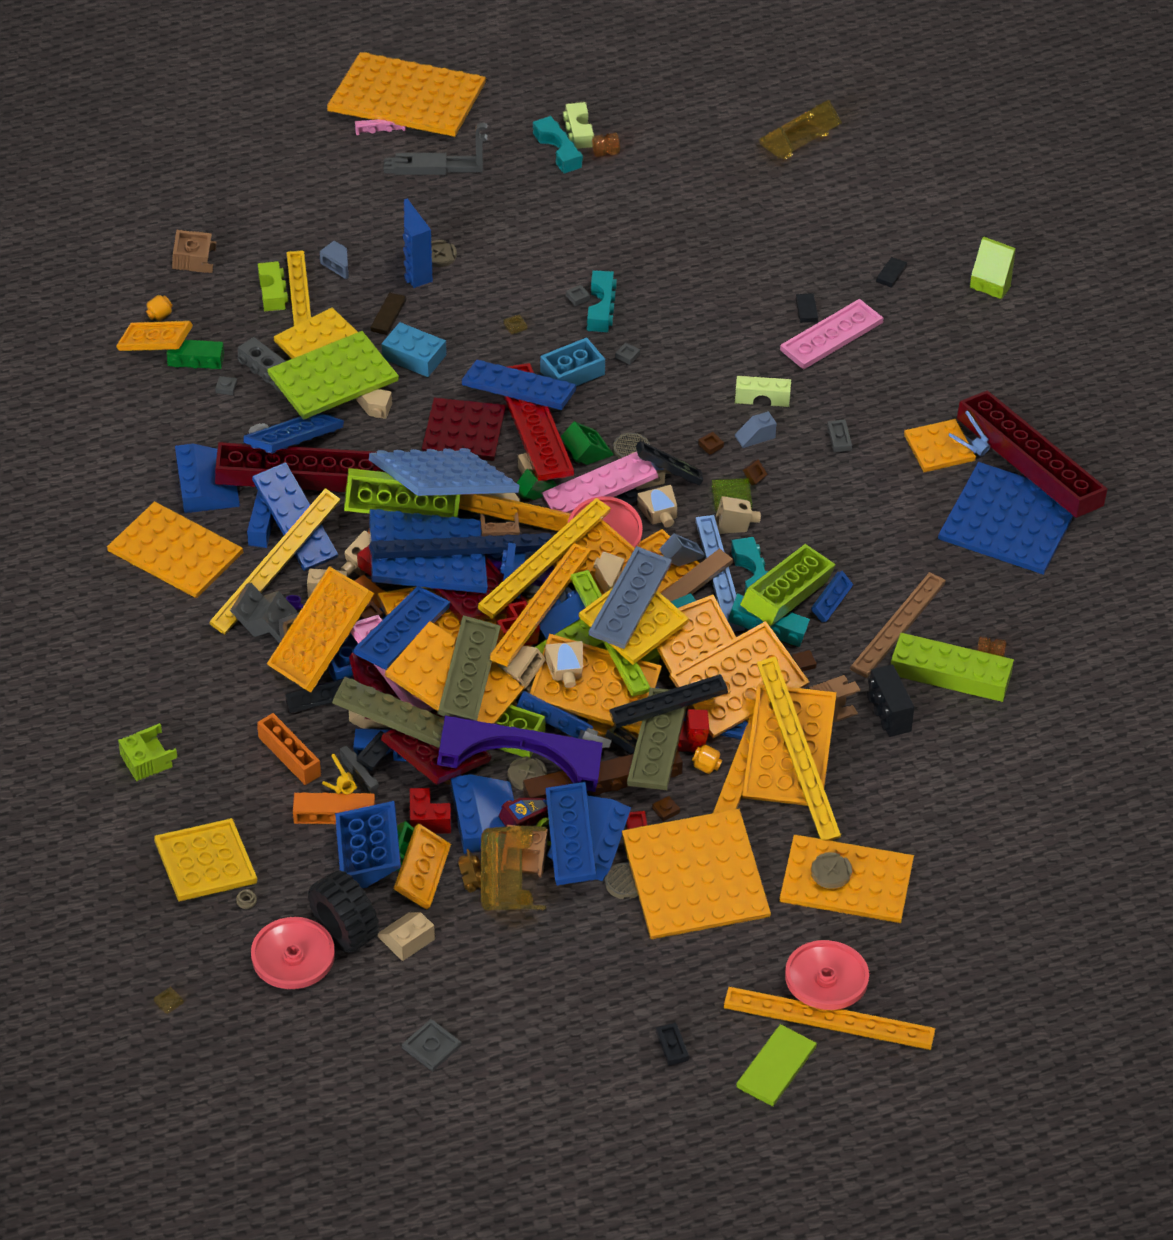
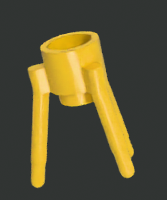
M332 754V758L341 776L337 779V786L325 781L322 784L335 790L338 794L340 792L351 794L357 789L350 772H345L336 755Z

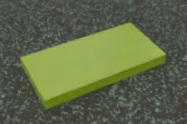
M780 1024L739 1079L737 1088L774 1106L813 1053L817 1043Z

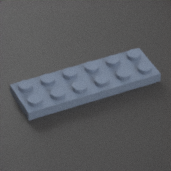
M636 546L592 624L589 635L625 649L670 568L672 560Z

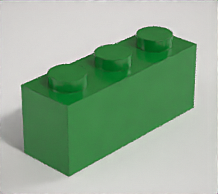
M184 340L179 349L167 350L168 366L222 369L224 359L223 342Z

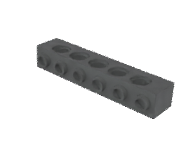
M255 337L237 347L239 362L248 366L254 374L257 373L266 383L269 382L278 392H282L268 375V368L286 361Z

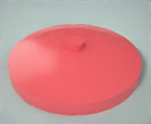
M601 496L588 499L579 504L569 517L568 523L597 498L611 508L610 513L602 520L634 548L639 546L642 539L643 527L639 514L630 504L618 498Z
M287 917L271 922L256 935L251 947L252 964L258 976L268 984L282 989H300L317 983L330 971L335 958V947L330 933L321 924L303 917Z
M819 940L798 947L790 955L786 964L785 980L791 993L804 1004L818 1009L837 1010L851 1006L862 998L868 987L869 969L864 958L850 946L836 941Z

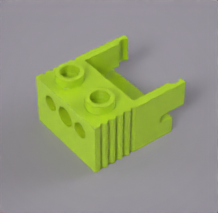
M160 723L118 740L120 755L136 782L139 779L142 780L149 777V775L152 776L173 767L171 760L177 758V750L174 748V750L165 751L156 737L159 733H162Z

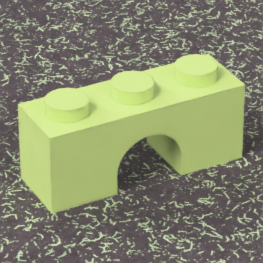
M586 102L566 104V111H563V120L567 121L566 132H570L568 133L569 140L574 142L576 149L594 147V134L591 124H588Z
M737 376L735 403L753 404L755 397L763 395L771 399V406L789 407L791 379Z

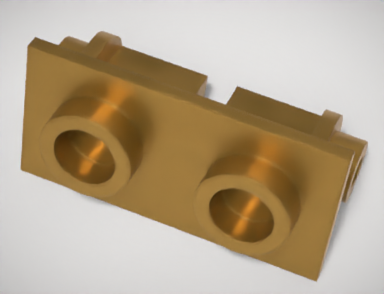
M467 849L468 856H461L458 861L461 874L465 875L462 877L465 889L468 892H474L476 888L480 887L482 891H485L483 886L485 878L482 872L479 871L480 861L477 855L473 856Z

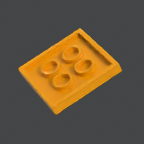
M956 419L904 430V436L923 472L975 461L976 456L973 451L948 435L951 433L968 443Z

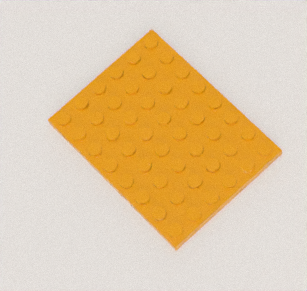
M360 52L328 103L327 111L370 120L391 121L395 125L455 137L486 82V77Z

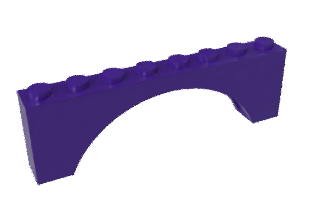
M445 716L437 765L457 768L467 758L482 751L496 748L522 749L549 759L568 775L573 784L585 782L587 791L595 792L599 777L603 743Z

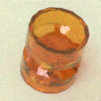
M616 132L606 134L605 137L603 135L592 136V147L595 157H603L607 153L610 155L620 154V142Z
M980 636L977 651L1004 657L1006 640L995 639L993 642L989 637Z

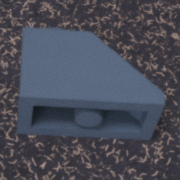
M336 241L331 242L320 251V264L347 279V248Z
M769 411L752 416L735 434V437L742 448L776 438L777 423Z
M675 533L659 549L663 557L671 559V564L677 566L691 563L705 556L696 542Z

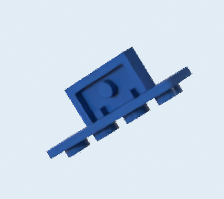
M508 543V549L503 550L500 573H504L503 581L525 562L526 552H515L516 544Z
M523 691L516 707L545 716V723L575 738L579 737L581 730L593 729L592 725L578 719L577 716L567 713L526 691Z

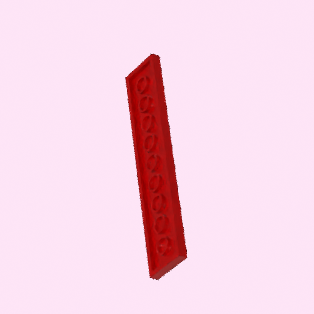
M530 363L508 366V368L534 373ZM504 396L537 481L574 476V468L549 408Z

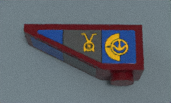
M518 798L514 801L509 800L502 805V810L498 817L506 827L507 824L529 827L539 822L542 818L548 817L547 798Z

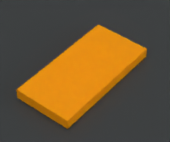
M191 321L130 323L116 347L119 351L179 349L193 325Z
M661 529L643 539L638 547L663 556L659 549L671 536ZM696 560L682 566L671 564L666 576L675 583L700 563Z
M417 824L411 836L394 890L424 909L430 908L451 844L424 826Z

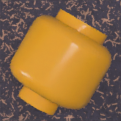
M157 295L147 302L148 310L146 313L151 320L155 318L157 321H162L172 313L171 308L173 305L165 295L163 297Z
M708 745L698 747L691 760L694 762L695 768L707 774L712 773L713 770L718 771L722 760L719 759L720 752Z

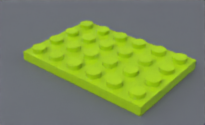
M363 331L268 368V375L303 420L398 381L399 378L398 374Z

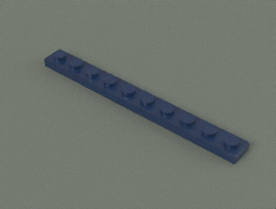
M550 533L414 540L398 539L392 541L379 540L370 541L369 549L374 559L503 553V550L508 549V543L516 544L515 552H534L539 550L552 536Z

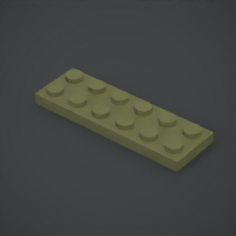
M463 615L438 715L477 721L492 663L490 654L496 647L500 625Z
M344 677L334 696L333 704L440 748L444 717H439L428 710L420 709L409 702L401 701L390 694L382 693L373 687Z
M650 688L648 697L668 691V689ZM687 706L642 720L627 780L628 786L659 790L668 789Z

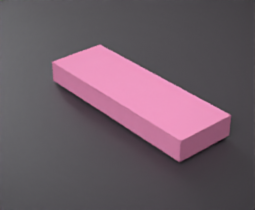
M380 119L355 121L356 135L363 132H391L392 130L399 129L406 131L405 126L395 125L391 121Z

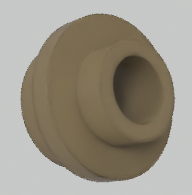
M245 889L237 895L236 903L242 909H250L256 905L257 897L253 891Z

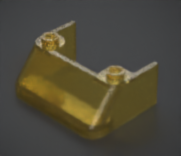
M827 100L758 140L761 146L777 158L785 160L792 156L791 152L820 136L822 139L829 135V130L840 125L842 122L830 100Z
M509 826L486 828L481 836V904L485 910H546V905H533L531 892L522 890V849H527L531 846L533 832L546 831V827Z

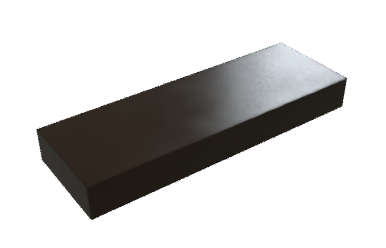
M389 292L370 327L371 332L388 335L406 302V296Z

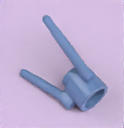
M966 411V415L981 439L977 437L972 441L964 435L968 441L967 443L951 433L948 435L974 453L983 456L990 449V445L987 443L989 439L983 434L969 411Z

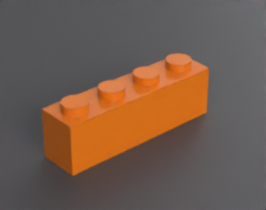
M274 713L257 722L260 740L304 785L321 776L320 760Z
M294 793V824H336L335 813L375 805V794Z

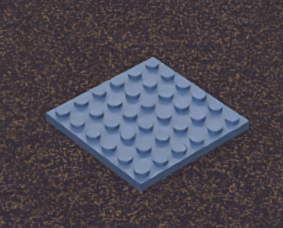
M460 448L459 451L452 449H443V451L427 449V451L421 452L420 450L412 449L410 452L378 450L377 453H369V461L417 496L519 493V485L513 479L506 477L503 472H499L496 470V467L490 466L487 461L480 459L478 455L473 454L466 448Z

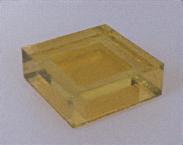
M521 315L504 319V325L510 334L527 330V325Z
M171 987L154 997V1002L166 1014H169L184 1003L183 999Z

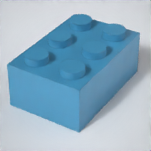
M399 322L382 342V356L386 361L429 377L446 356V340Z
M584 338L541 355L540 372L545 377L567 381L578 386L605 375V358L588 338Z

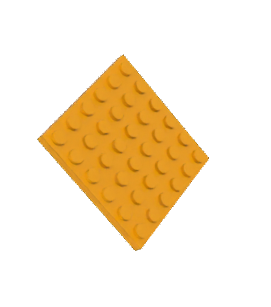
M740 809L622 830L623 842L650 939L770 917L771 912Z

